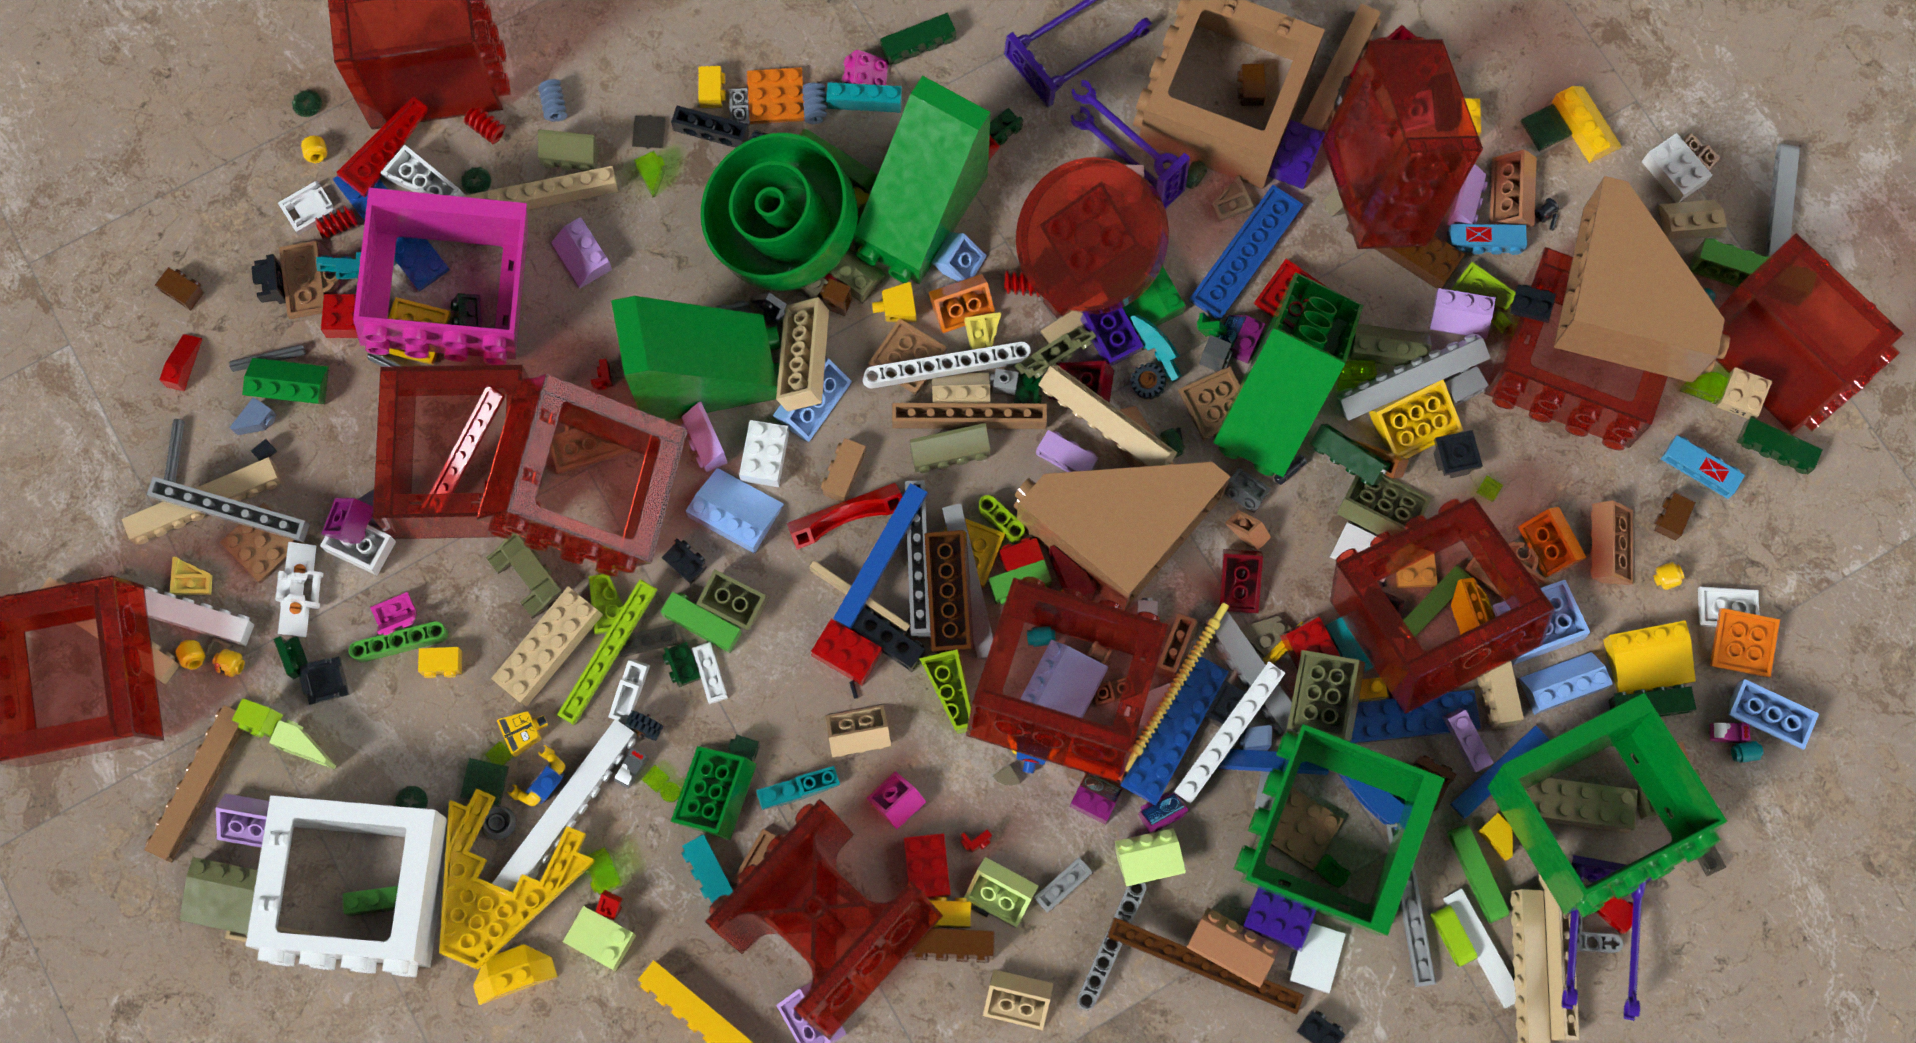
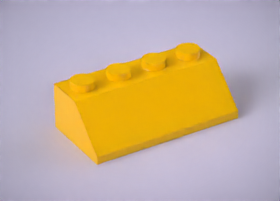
M1571 86L1556 94L1551 104L1589 164L1622 147L1583 86Z

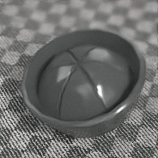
M495 806L490 809L481 828L488 838L503 840L514 832L516 817L509 808Z

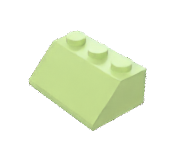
M1174 828L1115 841L1117 860L1126 886L1186 873Z
M985 857L977 869L964 898H967V901L1007 923L1018 927L1038 885Z

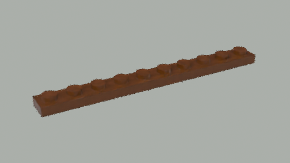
M1114 917L1106 936L1293 1014H1298L1304 997L1303 994L1267 979H1264L1259 988L1188 949L1186 946Z

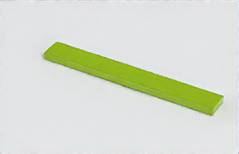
M641 579L638 581L559 710L558 716L576 725L658 589Z

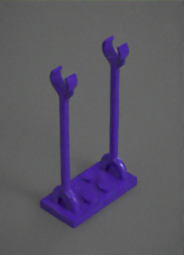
M1083 0L1029 35L1023 34L1017 37L1013 32L1008 34L1004 55L1048 108L1054 104L1056 91L1062 87L1064 82L1133 38L1146 36L1150 32L1148 27L1152 25L1151 21L1148 18L1142 19L1128 34L1065 74L1050 78L1044 66L1039 64L1035 60L1034 54L1026 48L1033 40L1097 1Z
M1082 80L1081 86L1087 88L1089 92L1085 95H1078L1072 89L1074 100L1082 104L1093 105L1155 160L1154 170L1159 176L1158 179L1145 168L1144 178L1152 185L1150 191L1155 200L1154 211L1160 215L1185 191L1190 157L1186 153L1179 158L1172 153L1160 155L1097 100L1096 91L1091 87V84L1086 80ZM1080 106V113H1084L1087 116L1084 121H1077L1073 115L1070 116L1073 126L1081 130L1091 131L1129 165H1140L1095 125L1094 117L1087 108ZM1170 163L1171 166L1166 170L1163 164Z
M1572 855L1568 859L1582 883L1584 878L1588 879L1589 882H1595L1627 865ZM1651 877L1639 885L1640 888L1631 893L1633 898L1629 989L1628 999H1626L1624 1004L1623 1017L1632 1021L1635 1020V1017H1639L1640 1002L1637 1000L1641 905L1645 886L1651 880ZM1578 909L1571 912L1567 980L1561 1000L1562 1008L1572 1009L1573 1005H1577L1578 991L1575 989L1579 926Z

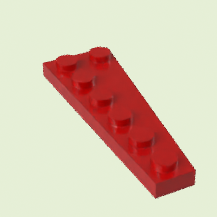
M413 96L336 172L337 176L363 197H366L369 188H373L382 176V170L400 151L426 115L428 107Z

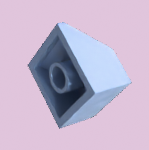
M950 232L931 263L944 275L959 282L974 277L986 255L964 233Z

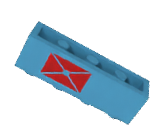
M1451 224L1447 230V243L1462 253H1491L1493 255L1510 253L1511 255H1518L1523 253L1527 247L1526 225Z
M1676 435L1661 457V460L1727 499L1735 494L1745 476L1738 468L1727 465L1721 458L1710 455L1704 448L1693 445L1683 436Z

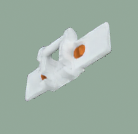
M288 542L285 571L278 572L275 601H279L281 606L278 634L306 638L309 609L320 608L318 601L323 573L314 571L316 545ZM313 578L311 600L305 601V595H303L304 583L307 579Z

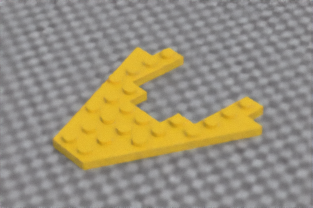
M479 789L475 790L468 806L452 800L449 801L439 953L476 970L482 967L595 861L588 856L578 853L586 834L566 826L541 881L521 874L514 891L510 892L479 879L478 877L487 860L469 851L495 800V796Z

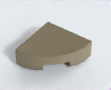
M213 637L204 654L214 657L216 653H220L223 649H231L233 645Z
M1010 765L993 775L997 782L1004 785L1014 786L1020 783Z

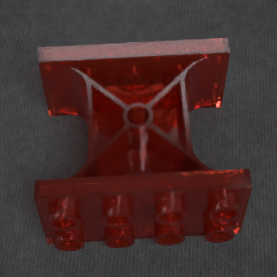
M819 799L814 805L810 803L801 808L795 818L796 825L786 835L779 834L771 840L767 846L768 854L757 866L752 864L742 871L738 878L739 885L729 896L722 895L712 903L709 909L710 916L705 920V923L741 954L757 938L764 935L776 934L786 940L809 963L812 970L811 988L793 1009L806 1022L830 1040L943 915L911 881L894 899L879 903L866 899L837 871V855L839 850L854 834L836 813Z

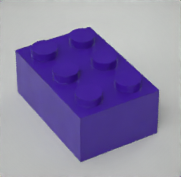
M1290 120L1268 177L1304 189L1325 132Z
M1117 297L1082 314L1080 320L1086 331L1094 332L1096 337L1092 342L1102 360L1107 361L1110 366L1142 350L1143 344Z
M1258 888L1244 927L1264 938L1302 952L1316 910Z

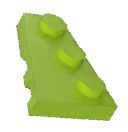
M1473 262L1470 263L1451 288L1453 291L1495 297L1494 307L1505 311L1512 304L1516 293Z
M609 574L589 576L591 605L603 614L594 625L595 635L604 634L610 629L623 604Z

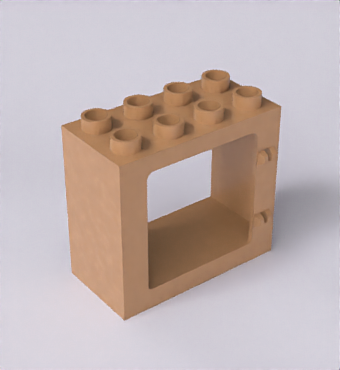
M1180 0L1176 11L1178 16L1174 26H1169L1163 42L1164 49L1161 57H1156L1149 78L1151 80L1148 88H1143L1137 102L1136 110L1138 111L1133 126L1141 128L1140 137L1155 149L1172 153L1177 157H1181L1186 153L1190 157V162L1233 178L1240 176L1241 181L1263 189L1314 64L1325 29L1246 0ZM1196 25L1293 60L1265 130H1258L1169 96L1168 90Z

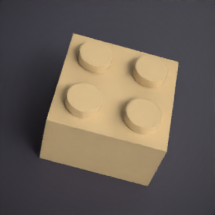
M1735 367L1728 376L1717 408L1747 419L1750 417L1756 419L1760 414L1772 381Z

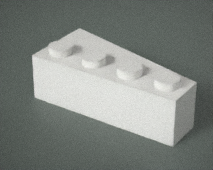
M406 145L401 148L381 172L388 181L413 192L464 197L465 195L457 186Z

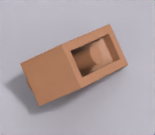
M1240 510L1225 522L1246 545L1256 550H1259L1271 538L1262 521Z

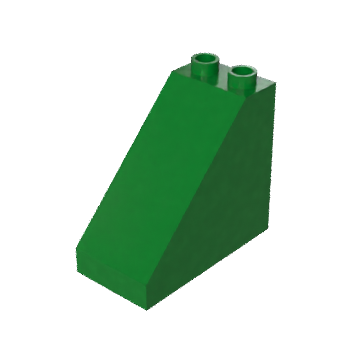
M922 75L909 96L854 235L855 249H857L856 255L860 260L871 266H875L877 261L890 268L888 273L901 283H907L910 279L918 284L922 282L932 266L931 262L948 234L954 231L988 177L990 111Z
M1297 272L1294 273L1213 443L1219 446V450L1223 455L1232 459H1238L1241 456L1253 462L1254 468L1263 475L1273 476L1277 474L1284 477L1346 364L1364 305ZM1294 301L1302 303L1304 307L1301 315L1298 317L1292 316L1288 311L1289 305ZM1293 304L1291 306V311L1295 314H1299L1301 312V307L1297 304ZM1284 318L1295 325L1293 329L1283 323Z
M641 296L611 300L624 375L644 425L654 424L656 421L664 418L665 421L680 419L699 402H702L706 413L776 400L780 362L773 363L771 350L781 349L777 327L766 328L763 315Z

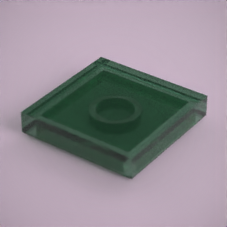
M1554 104L1530 114L1520 121L1539 152L1572 135V132Z
M469 758L460 797L471 800L475 790L479 789L495 796L493 805L500 806L509 766Z

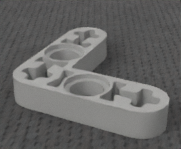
M1579 913L1577 951L1612 954L1622 949L1623 941L1618 935L1582 932V916ZM1589 937H1594L1597 940L1596 948L1588 946L1587 939ZM1613 939L1617 943V946L1613 949L1611 945H1603V949H1601L1603 942H1609Z

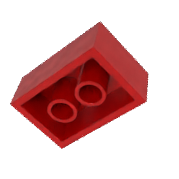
M324 294L321 331L326 338H358L353 320L356 294Z
M1313 617L1280 635L1297 670L1302 650L1340 656L1320 617Z
M832 618L810 651L813 658L863 686L883 653L880 646Z
M944 833L904 837L910 901L935 899V897H951Z

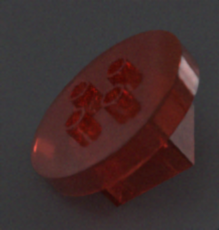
M1099 157L1072 160L1046 174L1034 186L1026 198L1020 211L1016 228L1018 260L1031 286L1049 302L1064 309L1083 314L1111 312L1128 305L1141 296L1157 277L1164 263L1169 242L1166 210L1154 187L1141 174L1126 165Z

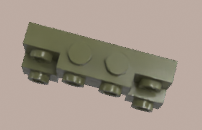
M1078 326L1071 332L1064 334L1036 351L1022 362H1019L1015 367L1020 375L1026 373L1028 378L1035 376L1037 379L1046 373L1045 369L1047 371L1049 366H1056L1055 363L1062 360V362H1065L1072 358L1071 353L1082 347L1084 350L1092 345L1091 340L1096 335L1093 331L1089 332Z
M515 531L506 537L502 544L488 555L486 559L498 574L510 565L513 566L532 591L520 603L533 619L547 609L548 604L558 598L563 592L551 578L550 574H552V571L546 564L542 566L538 561L541 558L535 549L530 550Z

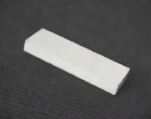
M711 642L693 647L692 650L708 703L713 704L728 699Z

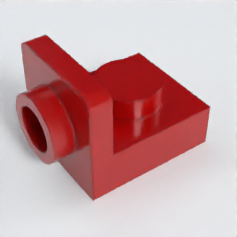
M606 358L599 359L600 366L597 367L599 378L590 380L593 389L605 390L609 386H613L610 365Z
M604 890L601 893L596 913L614 921L621 912L622 906L620 905L623 898Z

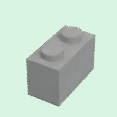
M1478 366L1472 369H1465L1457 377L1452 375L1444 380L1454 407L1485 392L1489 386Z

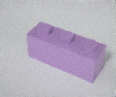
M1048 430L1036 450V455L1066 472L1094 470L1098 462V457H1096L1094 452L1091 450L1085 451L1080 448L1078 443L1064 439L1056 431L1051 432Z
M1458 708L1442 717L1471 771L1478 772L1493 764L1465 709Z

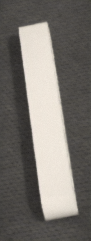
M1016 342L872 366L866 369L863 376V384L867 388H878L1016 365L1028 358L1031 352L1030 346L1025 342ZM1016 350H1022L1025 355H1018ZM998 353H1004L1007 358L1001 359ZM979 356L987 357L988 362L981 361ZM961 359H967L970 364L964 365ZM942 363H950L951 368H945ZM924 366H931L933 371H926ZM911 368L914 374H907L905 369ZM892 371L895 373L896 376L890 378L887 376L886 372ZM873 374L877 380L871 381L867 376Z

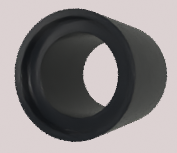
M264 439L250 450L259 461L270 458L277 452L267 439Z

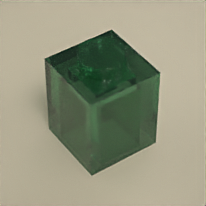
M736 734L735 739H731L728 750H731L730 754L742 756L755 762L760 743L759 741Z

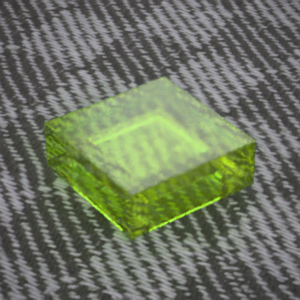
M1498 309L1494 312L1491 322L1501 333H1504L1511 325V321L1501 310Z
M1486 475L1476 493L1493 502L1503 484Z
M500 741L485 754L499 770L514 757Z
M654 765L641 780L658 793L670 777Z

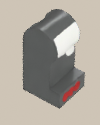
M632 747L614 779L615 782L627 789L633 785L649 760L645 754Z

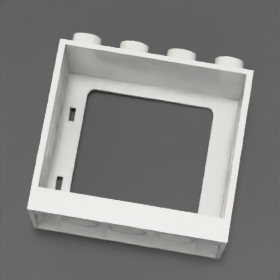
M270 796L246 946L259 950L257 960L269 962V964L294 966L295 957L300 956L299 964L310 965V968L335 970L337 959L342 960L341 968L351 969L353 972L376 973L377 963H383L382 971L390 972L392 975L417 977L418 967H431L445 869L448 819L436 810ZM294 827L406 837L392 932L388 941L379 942L287 934L277 931Z

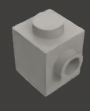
M996 369L995 375L991 374L990 386H993L992 393L1015 396L1019 372Z

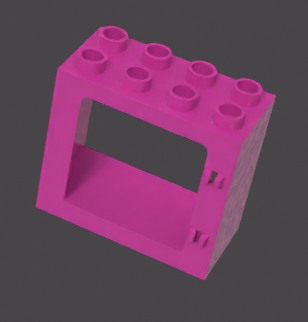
M369 188L353 317L360 346H366L365 350L375 355H386L389 353V349L392 348L405 350V355L412 358H427L429 352L444 353L445 359L454 362L467 361L468 355L484 357L483 361L490 365H505L507 359L516 360L528 241L527 203ZM409 237L501 246L503 253L495 329L388 319L397 238ZM509 261L514 262L513 271H509ZM504 316H508L507 326H504Z

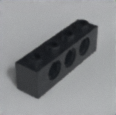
M678 105L671 120L672 128L675 132L734 148L746 142L749 137L748 124Z
M869 607L863 608L850 630L880 646L885 655L912 672L920 662L919 658H922L925 654L924 645L916 639L914 641L907 637L908 634L900 628L896 630L891 627L892 624L883 617L880 619L875 616L876 613ZM868 623H875L876 628L870 631L866 629V625ZM889 633L893 638L890 641H884L882 636ZM905 644L909 649L906 652H900L898 647Z

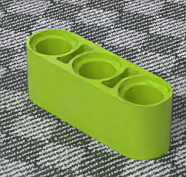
M984 495L981 497L978 508L979 513L998 531L1005 533V537L1010 542L1019 543L1024 536V525L993 496ZM984 503H990L992 505V508L985 509L982 505ZM998 516H1004L1007 520L1005 522H999L996 518ZM1012 529H1018L1021 533L1019 535H1013L1010 531Z
M1450 905L1431 913V919L1458 967L1478 958L1470 939Z

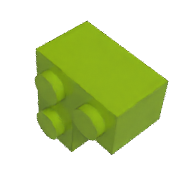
M242 698L232 721L238 723V728L249 732L252 730L250 734L262 738L267 736L271 738L283 714Z

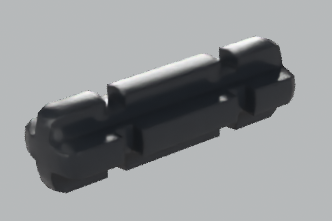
M1301 454L1298 455L1295 461L1291 462L1284 477L1276 474L1274 476L1275 481L1282 485L1287 481L1286 478L1289 479L1300 470L1299 467L1302 468L1307 464L1306 458Z

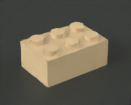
M1511 661L1486 665L1479 672L1477 681L1483 690L1482 703L1487 708V724L1491 726V730L1515 727L1524 720Z

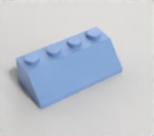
M825 358L822 403L788 412L780 405L773 417L782 425L788 426L791 432L809 442L852 381L829 358Z
M1592 652L1519 678L1534 715L1600 692L1613 685L1605 665Z
M1743 679L1735 686L1729 702L1728 715L1804 750L1819 713Z

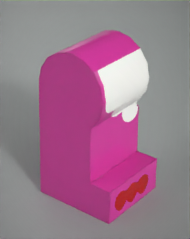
M1745 722L1709 724L1710 741L1725 743L1750 741V725Z

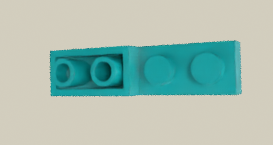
M356 252V259L348 256L333 258L329 255L316 257L317 271L335 272L336 279H356L359 275L361 252Z
M1139 315L1131 316L1132 322L1130 323L1135 332L1138 331L1143 348L1147 349V351L1156 350L1155 356L1159 362L1162 361L1166 377L1168 379L1171 378L1172 381L1183 377L1174 361L1180 355L1169 338L1147 319Z
M831 766L797 776L789 781L758 789L756 793L762 810L817 795L839 786L840 782L835 767Z

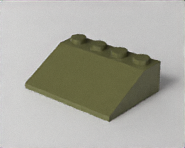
M1356 474L1336 514L1407 549L1417 532L1431 498L1384 475L1379 484L1369 486L1361 481L1362 478Z
M1302 650L1287 729L1297 731L1304 724L1343 740L1351 741L1365 662Z
M192 857L186 876L179 920L247 935L258 870Z

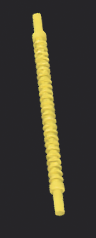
M1222 603L1215 616L1210 618L1207 623L1208 626L1205 627L1206 631H1202L1203 636H1199L1200 640L1196 641L1197 645L1193 646L1194 650H1191V655L1187 656L1189 659H1185V664H1182L1183 668L1179 669L1180 673L1176 674L1177 678H1173L1174 683H1170L1171 688H1167L1168 692L1164 693L1163 701L1159 702V707H1156L1157 711H1153L1154 716H1150L1151 721H1147L1148 725L1144 726L1145 730L1141 731L1142 735L1138 736L1139 740H1135L1136 745H1132L1131 753L1122 766L1125 772H1129L1137 757L1142 755L1143 748H1146L1145 743H1149L1148 739L1152 738L1151 734L1155 733L1154 729L1158 728L1157 724L1161 723L1160 719H1164L1163 714H1167L1166 709H1170L1169 705L1173 704L1172 700H1175L1174 696L1178 695L1177 691L1181 690L1180 686H1184L1183 681H1187L1186 676H1190L1189 672H1192V667L1196 666L1197 658H1201L1200 653H1204L1203 648H1207L1206 644L1210 643L1209 639L1213 638L1212 634H1215V630L1219 629L1220 621L1229 608L1227 604Z

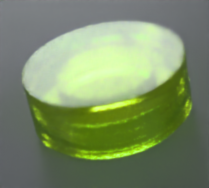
M674 782L665 783L660 790L662 799L668 803L676 802L681 793L679 786Z

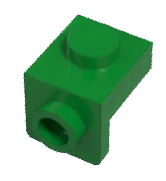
M1199 313L1197 328L1205 337L1212 335L1218 338L1220 335H1227V327L1221 321L1210 322V318L1205 313Z
M1325 854L1314 868L1329 885L1337 888L1344 885L1351 874L1348 869L1343 868L1328 854Z

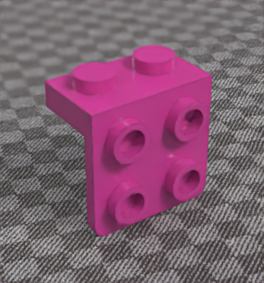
M858 49L845 57L842 83L886 85L888 61L886 59Z
M408 591L370 606L378 624V635L382 633L384 636L391 634L395 631L394 628L401 625L403 628L412 625L417 615L416 608Z

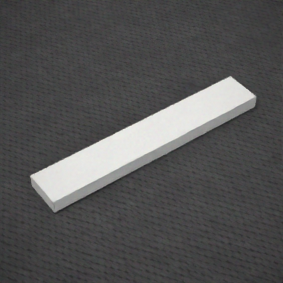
M1460 889L1443 898L1446 905H1450L1455 911L1477 953V960L1503 1007L1507 1008L1515 1004L1516 990L1514 980L1464 891Z

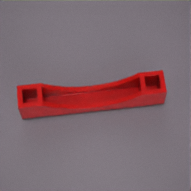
M892 483L786 524L793 543L798 550L814 544L826 533L847 522L869 516L893 514L902 498V494L896 483Z

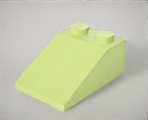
M288 719L286 722L278 721L269 741L270 744L282 751L335 770L336 765L315 741L303 731L304 727Z
M583 906L563 942L616 971L636 935Z

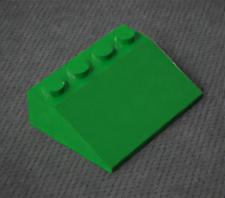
M1150 242L1134 249L1098 273L1110 297H1117L1130 322H1132L1131 316L1139 315L1155 326H1159L1184 313L1185 304Z
M697 746L670 822L731 840L757 764L742 756Z

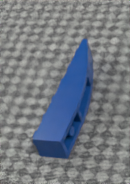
M1338 774L1359 802L1384 825H1392L1399 822L1405 805L1401 798H1395L1388 792Z

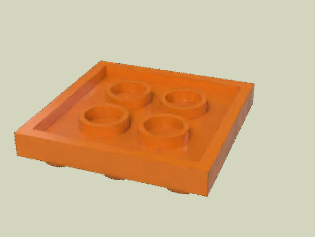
M802 67L747 71L750 124L804 121Z
M1719 608L1710 666L1771 678L1780 619Z

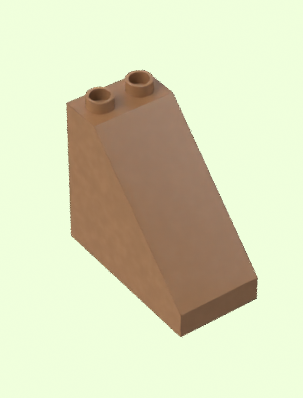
M1604 176L1583 208L1554 348L1693 383L1703 371H1712L1716 358L1723 359L1730 343V336L1722 334L1725 319L1629 182Z
M1213 462L1043 474L1036 483L1031 478H1028L1015 493L1017 501L1013 507L1018 510L1017 520L1024 525L1027 534L1033 539L1037 538L1038 543L1048 551L1052 545L1058 548L1088 574L1089 579L1093 578L1096 585L1095 590L1124 612L1222 499L1230 476Z

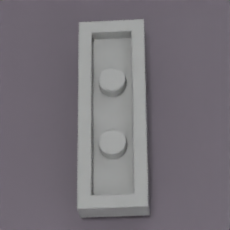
M1079 857L1039 892L1034 899L1048 913L1093 872Z

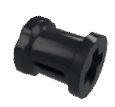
M1547 198L1540 208L1535 209V216L1545 223L1550 215L1559 211V206L1556 201Z

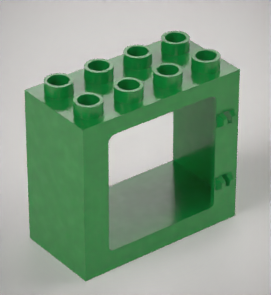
M1645 693L1504 763L1487 787L1564 915L1578 909L1582 918L1604 907L1603 903L1614 896L1617 899H1621L1640 888L1639 885L1650 877L1652 881L1658 880L1675 869L1674 866L1684 860L1690 863L1710 851L1709 848L1721 841L1717 831L1728 822ZM1613 746L1665 825L1672 839L1665 846L1584 886L1527 794L1526 789Z
M1304 724L1296 732L1287 729L1276 753V756L1285 759L1282 770L1273 768L1269 772L1262 791L1263 794L1271 797L1267 809L1260 806L1258 809L1256 808L1248 828L1249 832L1257 835L1254 846L1251 848L1244 845L1241 848L1234 870L1243 873L1240 881L1242 883L1312 908L1316 912L1377 936H1388L1445 778ZM1302 762H1310L1405 800L1402 814L1368 904L1266 864V855ZM1279 879L1291 883L1290 887L1279 884ZM1339 902L1346 906H1350L1349 911L1337 907Z

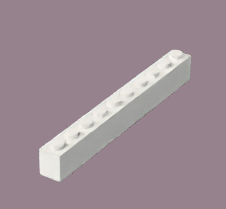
M615 719L492 884L513 892L521 874L535 879L539 873L538 868L542 863L545 864L550 859V852L554 847H557L566 826L573 828L576 823V817L579 814L582 815L587 809V802L591 797H596L600 791L599 786L603 781L606 782L611 777V770L614 766H618L623 761L625 751L634 746L637 741L635 739L637 737L635 732Z

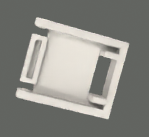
M318 181L309 184L278 202L298 236L316 226V217L322 221L323 214L327 218H330V211L334 215L336 214V209L322 187H320ZM294 208L300 216L295 222L288 213Z

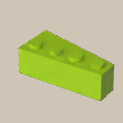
M958 649L919 658L955 731L961 734L977 730L962 658Z

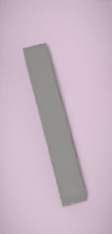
M1783 143L1778 144L1775 153L1764 256L1772 257L1779 262H1786L1789 254L1800 151L1799 146Z
M1145 882L1139 883L1142 888L1139 894L1133 893L1131 886H1127L1115 912V918L1130 924L1132 923L1146 892ZM1125 902H1130L1133 905L1134 909L1132 912L1124 911L1123 904ZM1109 928L1077 997V1005L1084 1011L1092 1009L1096 1004L1122 943L1116 941V949L1110 950L1107 948L1106 941L1110 938L1106 936ZM1098 959H1107L1108 967L1100 968L1098 966ZM1093 976L1099 978L1100 986L1092 987L1089 984V979ZM1083 995H1088L1092 999L1090 1006L1082 1005L1081 997Z

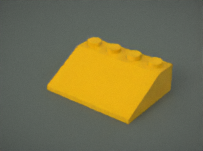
M1440 380L1369 411L1374 427L1388 451L1406 459L1435 445L1434 439L1436 437L1463 431L1444 380Z
M1686 620L1612 634L1603 640L1617 693L1626 692L1628 695L1634 694L1633 691L1640 689L1651 691L1657 687L1667 688L1696 681L1692 644Z

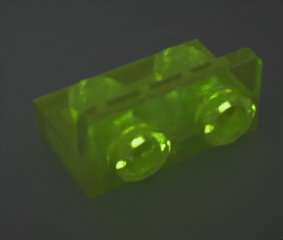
M1346 361L1338 376V391L1347 388L1353 389L1360 382L1376 379L1375 361Z

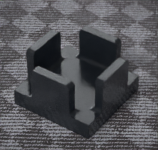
M266 255V259L254 261V266H252L254 285L262 284V292H257V298L261 303L277 301L279 304L286 303L281 263L275 255Z
M1473 430L1434 439L1436 450L1433 453L1438 471L1442 470L1444 476L1450 475V478L1469 475L1472 470L1483 467Z
M340 657L322 659L300 666L301 676L299 678L303 694L307 696L309 705L350 695Z
M1224 681L1205 716L1213 720L1212 723L1221 728L1246 692Z

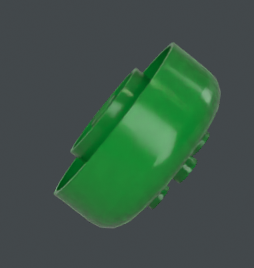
M771 133L744 142L732 150L718 164L706 184L701 202L700 217L702 231L710 250L735 276L761 289L790 291L817 282L840 263L854 239L858 222V204L848 175L823 146L801 135Z

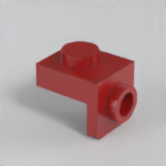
M987 829L971 841L963 832L960 843L967 851L970 849L974 853L977 849L981 848L983 850L990 845L992 835Z

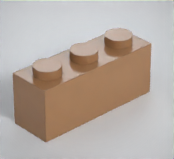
M844 438L842 443L838 444L835 454H837L836 459L830 462L828 471H830L828 478L825 477L821 484L824 496L840 502L847 500L866 454L865 445Z
M1178 613L1157 665L1159 674L1170 678H1177L1176 674L1180 673L1179 669L1183 668L1182 664H1185V659L1198 631L1197 619Z

